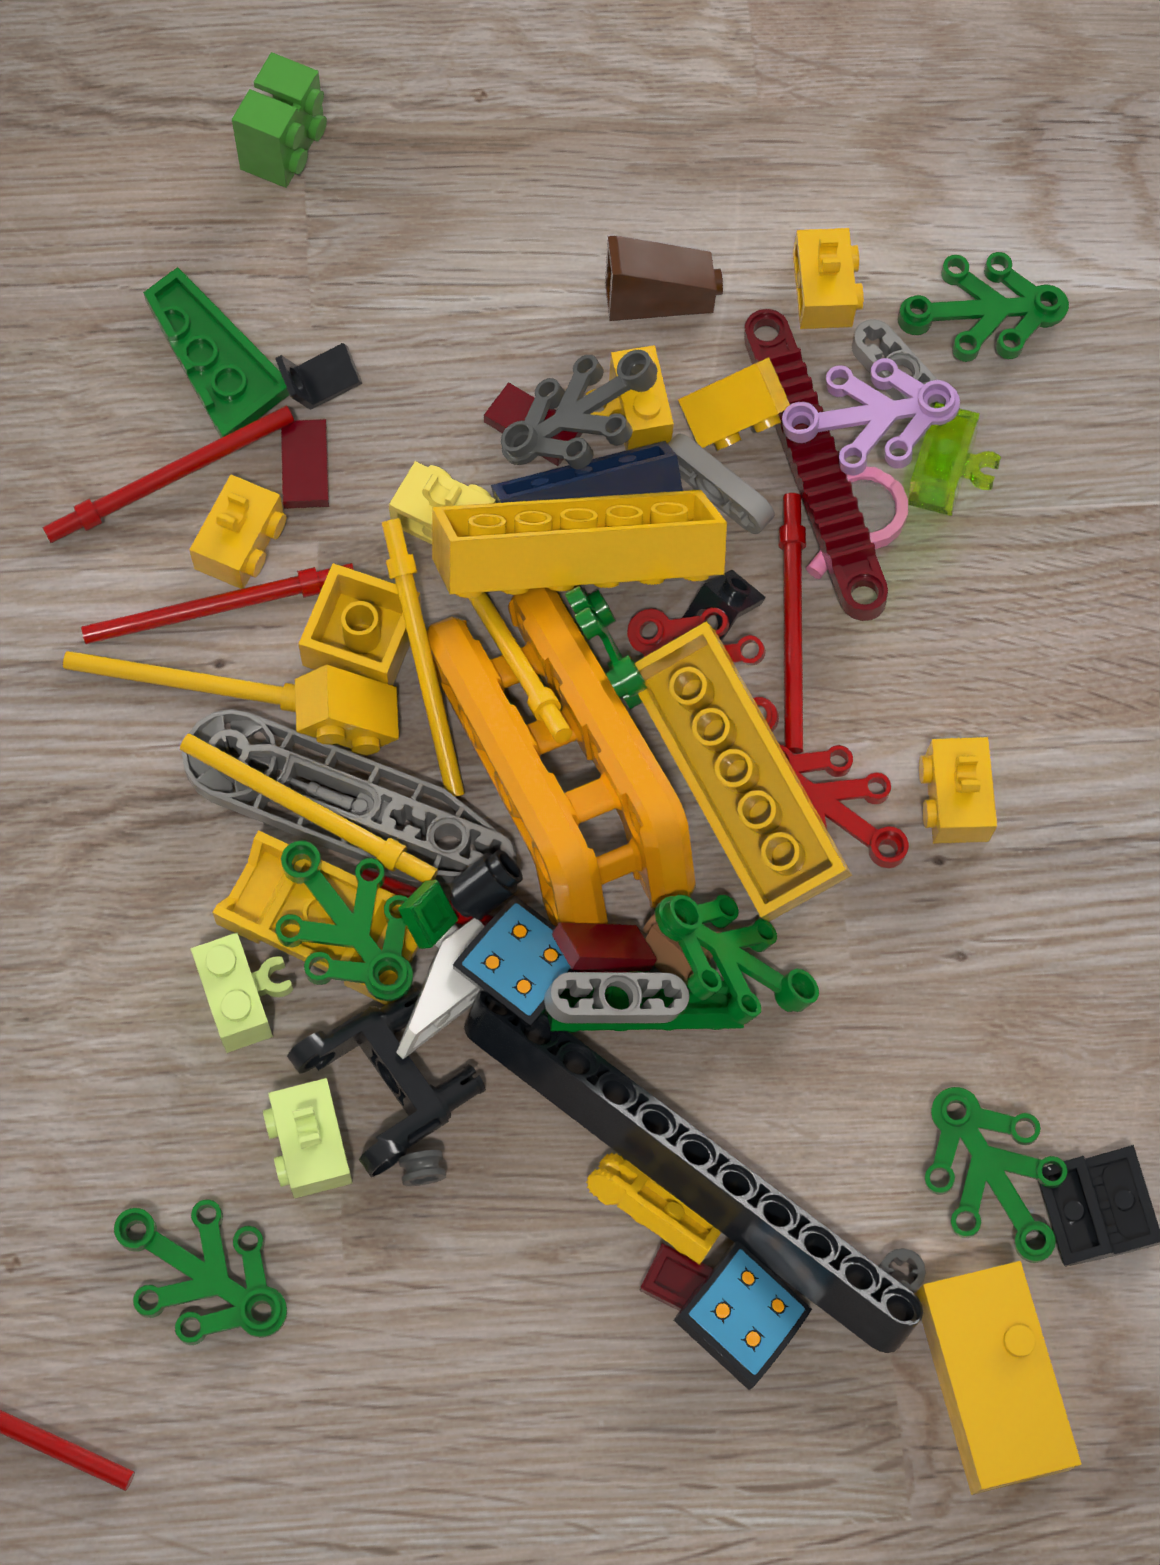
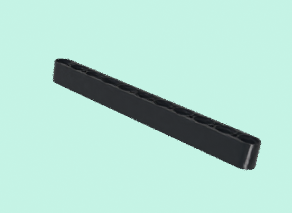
M480 991L464 1023L465 1033L474 1044L733 1242L739 1241L767 1268L869 1346L884 1353L895 1352L901 1347L923 1316V1306L913 1292L568 1031H551L546 1014L543 1013L530 1029L488 995Z

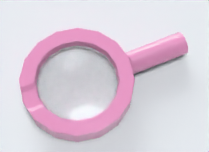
M866 467L859 475H847L848 482L851 481L853 495L857 497L858 508L863 513L865 527L869 529L871 543H874L875 549L887 546L900 535L908 515V498L902 484L890 474L876 467ZM821 550L806 567L807 572L817 579H820L828 570Z

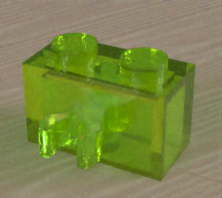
M936 402L934 408H941L945 405ZM959 408L958 414L953 420L943 425H931L926 431L910 481L908 505L952 516L964 478L970 479L972 484L981 490H992L995 477L982 473L980 469L990 467L998 470L1001 456L991 451L980 452L977 455L972 454L980 413Z

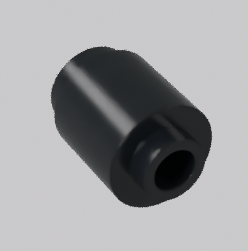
M497 850L494 854L486 853L451 881V903L462 916L466 918L471 916L477 920H482L517 891V884L523 880L522 872L516 862L504 851Z

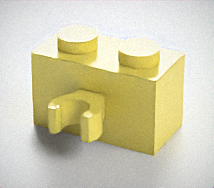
M415 461L389 503L390 520L400 518L403 531L432 544V507L496 503V499L492 498L482 487L473 484L467 486L452 479L440 467L433 465L427 467Z

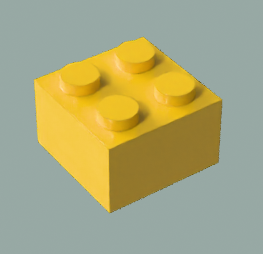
M333 563L298 643L302 666L315 670L327 664L393 686L410 646L396 584ZM417 591L421 606V595L420 592Z

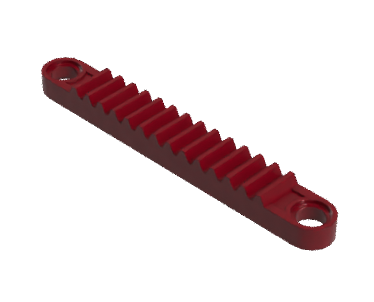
M760 309L752 313L747 318L744 332L745 346L752 365L769 357L790 405L795 402H807L814 406L818 413L824 412L823 407L819 405L818 394L813 390L812 378L807 373V365L802 361L801 349L797 347L784 315L772 309ZM762 326H770L776 329L779 335L771 341H763L757 338L754 332ZM783 412L778 414L781 422L776 424L775 427L841 606L845 613L853 619L860 621L873 620L879 617L885 609L888 597L887 582L876 556L875 545L871 543L869 529L865 527L863 513L859 511L857 497L853 495L851 481L848 482L847 474L840 468V452L836 450L834 436H831L830 430L818 432L812 440L806 443L794 442L788 439L784 433ZM800 423L797 424L794 427V429L803 430L808 428L809 426L807 424ZM865 586L875 591L877 599L870 604H860L853 599L851 593L856 588Z

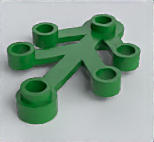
M992 253L987 258L984 274L992 282L1003 283L1019 296L1017 298H1005L969 272V262L965 257L950 255L943 263L941 270L942 279L950 285H957L976 300L931 303L924 296H911L905 299L900 306L898 324L907 334L922 335L930 329L933 321L981 318L970 331L959 333L953 344L952 351L954 356L960 361L970 362L978 356L981 345L1007 317L1024 316L1015 329L1003 330L996 343V351L1001 357L1015 359L1021 354L1025 342L1039 327H1052L1065 318L1069 309V301L1066 294L1058 287L1048 284L1035 286L1012 269V260L1005 253ZM991 265H1002L1005 270L997 271ZM958 267L962 272L953 273L948 268ZM1041 301H1047L1054 306H1045ZM911 309H919L924 313L915 314ZM1004 341H1014L1017 347L1010 348L1004 344ZM969 343L974 349L965 350L960 344Z
M580 586L566 592L565 596L575 612L574 616L586 638L590 640L597 635L601 638L611 661L607 662L610 671L606 675L619 698L623 697L630 709L643 703L638 693L647 689V685L629 655L623 658L607 627L615 623L616 619L601 592L596 590L588 594L587 591L583 592Z
M295 841L289 844L281 856L284 874L292 882L304 883L335 925L303 921L297 915L288 914L281 917L276 923L275 931L279 942L286 947H296L302 942L354 948L364 961L332 960L324 952L312 953L305 960L304 970L307 979L313 984L324 985L334 979L364 983L372 996L383 1001H393L404 996L409 991L413 982L412 967L409 961L402 956L407 925L403 918L393 917L390 914V910L396 905H402L408 899L406 896L395 895L385 903L384 914L388 926L382 951L370 936L377 889L385 881V871L382 863L374 858H366L356 866L355 875L358 887L352 913L320 872L322 863L318 849L307 841ZM306 859L310 861L311 867L305 872L294 870L293 866L298 860ZM368 868H374L379 872V876L373 881H366L361 877L362 872ZM289 924H295L300 928V931L295 937L288 938L282 934L283 928ZM322 961L328 964V971L323 975H314L310 971L312 965L316 962ZM384 971H394L398 975L397 980L390 985L383 984L379 977Z
M676 895L666 897L657 904L655 918L659 929L665 936L679 943L693 971V974L688 978L690 991L697 998L707 1000L722 987V979L719 973L710 967L701 948L702 946L710 951L733 997L729 1000L727 1008L730 1016L737 1023L748 1024L761 1013V1003L757 996L750 991L741 971L774 991L777 1004L787 1012H801L818 999V985L814 978L805 970L794 969L784 976L743 950L750 947L756 952H764L776 942L777 933L770 922L758 919L748 927L722 933H716L703 925L711 922L718 928H725L738 917V906L729 896L719 895L711 902L697 905L688 896Z
M951 1087L943 1090L934 1099L931 1109L932 1120L941 1131L933 1165L925 1173L927 1189L934 1194L943 1195L953 1188L955 1174L951 1167L959 1140L961 1139L971 1155V1161L960 1206L951 1217L953 1232L962 1238H970L978 1233L981 1226V1217L978 1212L987 1181L1017 1231L1014 1238L1017 1254L1023 1260L1030 1263L1045 1261L1054 1251L1056 1244L1055 1235L1048 1225L1033 1219L1005 1171L1036 1179L1044 1187L1056 1188L1066 1179V1164L1055 1156H1048L1041 1160L991 1147L979 1131V1129L1011 1135L1016 1143L1030 1145L1037 1140L1041 1130L1040 1123L1035 1116L1022 1113L1014 1117L983 1109L980 1107L976 1096L964 1088ZM959 1103L963 1105L966 1115L959 1120L950 1118L947 1114V1108L950 1104ZM1021 1121L1030 1122L1034 1127V1134L1028 1138L1019 1136L1015 1129L1016 1124ZM1046 1164H1055L1060 1168L1061 1177L1056 1181H1049L1043 1176L1042 1168ZM942 1170L948 1174L949 1183L945 1187L938 1188L931 1183L930 1176L934 1171ZM968 1213L974 1217L975 1227L972 1230L963 1231L958 1228L956 1219L960 1214ZM1031 1232H1039L1045 1239L1044 1247L1039 1250L1031 1249L1026 1243V1236Z
M209 1199L201 1200L195 1204L191 1212L192 1221L196 1228L199 1229L205 1262L157 1232L156 1223L147 1211L141 1208H130L123 1211L117 1217L114 1224V1234L118 1242L125 1249L133 1252L146 1249L192 1279L163 1287H156L154 1285L140 1287L134 1294L133 1305L141 1316L154 1318L160 1315L164 1308L219 1296L234 1306L203 1316L195 1312L182 1314L176 1321L175 1332L178 1338L187 1345L199 1344L206 1335L240 1327L253 1337L264 1338L275 1334L284 1325L287 1318V1305L279 1291L267 1286L261 1256L265 1242L257 1228L244 1226L238 1229L233 1237L234 1249L243 1259L246 1289L229 1278L219 1228L223 1221V1213L215 1201ZM205 1208H212L216 1211L215 1220L210 1224H202L198 1221L199 1213ZM134 1224L146 1226V1233L139 1240H132L128 1236L129 1229ZM247 1234H253L258 1238L257 1246L251 1251H244L239 1245L241 1238ZM155 1293L158 1295V1304L154 1309L144 1310L141 1308V1299L145 1294ZM262 1303L268 1304L271 1307L270 1317L264 1321L255 1320L253 1318L254 1308ZM189 1320L200 1322V1331L194 1337H186L182 1333L183 1325Z

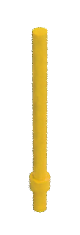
M400 518L381 522L390 559L385 561L389 578L395 579L444 789L454 797L464 795L465 792L413 574L417 573L413 554H408Z
M483 592L479 597L468 598L528 696L527 705L535 718L545 723L557 743L569 740L572 736V730L560 712L561 703L552 689L544 687L487 593Z
M66 651L63 659V668L67 670L280 705L281 710L296 712L295 684L285 683L284 687L71 651Z
M190 733L184 737L180 745L181 751L375 856L384 868L392 872L398 869L422 883L436 878L438 869L406 852L407 846L392 838H388L386 841Z

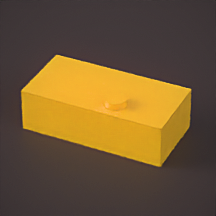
M1021 1261L923 1284L915 1295L923 1306L921 1320L971 1495L1066 1472L1082 1465Z

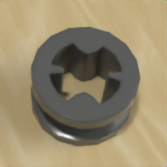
M424 1150L400 1157L399 1165L406 1170V1174L402 1176L403 1185L420 1186L445 1179V1169L439 1167V1162L443 1160L442 1151Z
M901 1248L891 1251L886 1255L879 1267L891 1276L894 1272V1269L889 1268L891 1262L894 1261L899 1266L906 1262L909 1263L913 1268L909 1277H913L914 1282L909 1284L907 1281L901 1280L900 1283L911 1292H916L925 1279L926 1269L923 1260L917 1253L909 1249Z

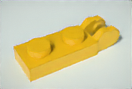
M611 1152L610 1155L606 1154L599 1162V1169H595L587 1177L586 1183L588 1186L586 1188L590 1190L589 1193L591 1192L593 1197L597 1196L598 1200L605 1205L618 1204L617 1207L630 1215L637 1223L647 1227L671 1244L678 1252L688 1256L700 1265L722 1232L629 1161L619 1156L618 1153L613 1154Z

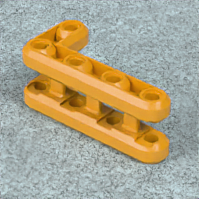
M548 588L529 589L524 594L513 595L508 604V611L513 626L519 628L521 636L526 643L525 646L521 647V650L536 674L540 675L545 686L552 689L561 703L562 710L560 712L572 730L570 739L563 743H557L544 722L537 720L526 725L516 706L510 705L503 691L505 688L518 684V679L503 655L491 660L489 659L480 641L473 639L468 630L466 620L451 616L431 624L427 630V636L438 682L532 856L537 871L543 904L550 923L554 926H557L559 922L608 924L602 885L629 873H633L635 880H640L643 890L650 901L651 908L656 909L657 904L669 896L685 895L691 898L696 888L689 827L681 802L558 593ZM577 740L587 760L594 762L601 776L599 779L564 793L554 774L547 772L540 757L544 753ZM616 809L624 826L627 844L596 857L594 850L587 847L579 829V824Z

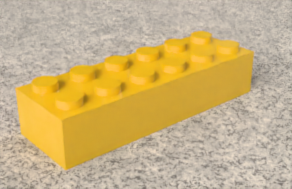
M702 490L432 507V560L449 594H455L463 598H475L481 596L483 592L492 591L519 595L533 588L568 591L573 589L575 585L593 584L600 588H612L618 586L620 582L630 581L656 585L663 583L665 579L671 578L704 581L709 576L724 575L727 522Z
M707 621L635 662L647 685V689L638 693L761 918L770 922L852 876L719 636Z

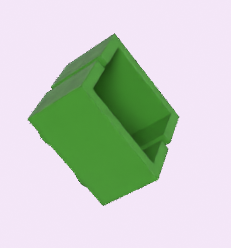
M271 52L254 80V87L272 94L273 98L249 89L232 118V125L240 170L287 188L294 174L299 175L303 171L308 158V150L313 141H319L324 134L327 124V118L323 115L322 106L324 92L320 89L318 70Z

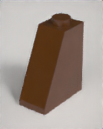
M617 235L608 236L605 289L609 321L714 313L716 296L723 294V278L721 269H714L712 253L710 251Z

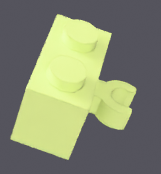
M238 933L190 948L226 1053L273 1037L260 996L268 994L279 998L287 996L293 991L290 980L278 984L270 981V976L273 972L286 968L283 957L269 958L261 965L258 971L251 973Z
M327 1078L268 1093L272 1108L263 1110V1116L269 1139L279 1137L283 1155L274 1157L280 1187L290 1185L295 1199L353 1184Z

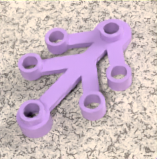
M882 358L875 361L871 367L872 384L881 390H888L894 387L909 397L893 401L854 377L848 367L838 365L832 367L826 374L828 392L836 397L848 395L863 404V406L818 413L816 408L810 403L795 402L789 405L783 412V430L788 439L797 443H806L812 440L818 432L868 424L854 442L844 446L839 453L841 470L847 475L855 476L861 474L866 469L867 455L893 423L898 419L913 417L901 435L891 438L885 445V460L887 464L893 468H904L912 461V448L931 425H943L956 417L960 408V398L957 391L949 383L933 380L923 384L898 369L897 364L893 360ZM883 370L892 373L887 378L879 377L877 374ZM839 377L847 380L843 385H836L832 381ZM934 402H940L945 406L932 408L929 405ZM800 423H804L809 426L808 428L803 430L794 429V427ZM901 448L906 451V454L896 457L891 452L894 449ZM853 455L861 458L855 464L845 461L847 457Z

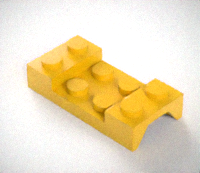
M258 830L243 872L230 895L219 902L212 912L216 924L234 933H238V935L257 944L261 941L304 962L309 955L315 952H324L332 960L364 962L354 948L302 942L296 947H286L279 942L275 927L277 921L285 915H297L303 921L333 925L335 923L304 883L292 882L284 874L281 856L289 844ZM301 859L294 864L293 868L298 872H305L311 867V862ZM321 860L322 867L320 872L353 913L358 887L356 876ZM379 888L377 889L370 936L382 951L388 922L385 919L384 906L386 901L395 896V894ZM396 905L390 910V914L393 917L402 918L398 911L401 905ZM289 924L283 928L282 934L285 937L292 938L299 933L300 928L295 924ZM406 926L402 956L411 963L418 950V946ZM319 961L313 964V966L325 972L328 971L329 966L325 962ZM384 971L380 975L379 980L383 984L390 985L397 980L398 975L394 971ZM344 981L345 986L384 1005L390 1003V1001L379 1000L372 996L364 983Z

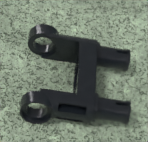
M415 987L410 988L401 998L393 1000L380 1009L376 1006L373 1008L368 1007L327 1034L323 1031L311 1034L295 1045L287 1055L295 1069L301 1074L315 1067L319 1071L357 1046H360L406 1111L408 1117L376 1137L378 1142L359 1158V1161L370 1177L380 1175L399 1162L400 1157L406 1155V1149L448 1123L449 1118H451V1111L477 1094L486 1091L480 1075L473 1078L472 1075L476 1073V1070L469 1064L463 1070L434 1087L428 1084L409 1055L402 1059L396 1053L400 1043L396 1039L395 1033L407 1026L417 997L420 994L419 990Z

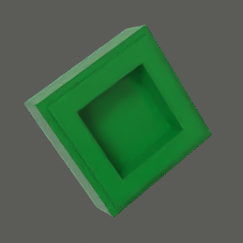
M438 880L425 881L398 908L419 949L432 948L458 921Z

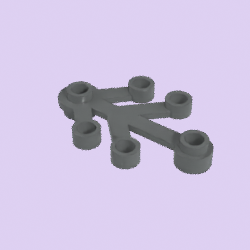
M644 350L628 352L618 362V376L584 396L587 387L599 382L604 373L603 367L593 355H584L574 363V374L566 391L554 378H547L541 381L535 389V399L525 420L512 423L504 430L501 436L504 457L514 465L527 464L537 456L565 459L573 469H582L590 464L594 456L593 450L588 443L580 437L569 441L552 439L551 437L564 430L604 435L609 443L615 446L626 443L632 436L633 429L622 414H612L608 417L591 415V413L630 389L644 392L655 384L657 380V366L649 354ZM557 408L555 415L544 421L548 410Z

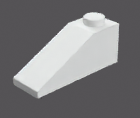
M473 918L460 929L453 925L435 944L438 952L429 968L396 1052L402 1059L406 1058L474 1005L481 990L455 971L453 964L485 927L479 920Z

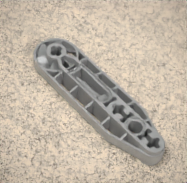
M233 709L213 712L198 721L189 732L229 755L230 753H238V760L252 768H269L265 775L272 779H275L277 769L282 770L276 781L291 789L295 786L305 790L306 795L303 796L386 841L388 838H392L407 846L406 852L438 869L437 876L434 879L438 880V882L451 883V881L486 853L494 854L497 850L504 851L516 862L515 848L507 837L498 832L446 789L334 745L318 743L316 738L298 733L293 729L249 712ZM230 723L231 729L225 730L224 724ZM258 731L266 737V740L257 745H249L247 740L248 737ZM274 735L284 738L280 747L276 746ZM294 743L328 757L324 764L291 751ZM182 751L184 769L188 780L198 794L212 803L356 860L362 861L366 858L377 859L364 850L350 845L344 839L339 841L306 828L310 821L302 816L299 817L296 824L263 811L268 801L281 807L283 806ZM337 760L371 772L369 779L365 781L334 769ZM299 775L314 782L307 784L297 780L296 777ZM380 777L414 789L415 792L411 798L378 786ZM319 784L327 786L329 788H332L347 795L344 796L329 789L323 788ZM233 785H235L236 792H233ZM427 794L444 801L457 812L454 816L421 803L423 795ZM317 797L334 805L340 806L341 809L328 805L313 798ZM256 798L253 806L245 804ZM406 820L412 821L413 826L406 825L403 831L397 830L396 825L403 826ZM421 835L426 836V841H422ZM444 836H454L461 842L458 847L452 850H444L436 845L438 840ZM475 845V850L471 849V857L469 858L470 846ZM384 868V871L407 880H416L398 869L392 872Z

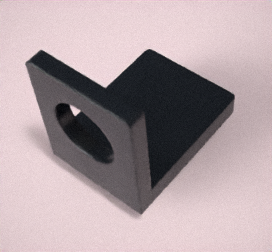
M344 343L298 366L282 355L275 358L290 397L310 410L362 384L349 348Z
M730 570L724 573V575H720L703 584L682 618L697 616L701 609L719 608L729 619V631L738 617L760 606L766 597L734 570ZM715 615L718 621V630L722 626L723 620L721 616ZM728 631L723 636L719 637L721 642L725 638Z

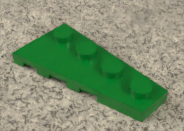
M178 267L143 292L148 307L220 438L258 420L289 396L281 372Z
M630 971V973H648V971ZM723 980L721 989L707 1000H701L694 996L687 984L689 1002L686 1008L673 1021L668 1023H562L555 1020L547 1011L551 1031L741 1029L744 1028V1024L737 1023L728 1012L727 1005L733 997ZM616 986L606 988L605 999L611 1007L618 1010L628 1008L629 998L623 989ZM566 988L559 998L567 999L569 1007L573 1008L580 999H592L594 988L587 997H573L570 994V990ZM660 989L653 997H642L640 1008L647 999H662L666 1008L674 999L673 997L665 996L664 989Z

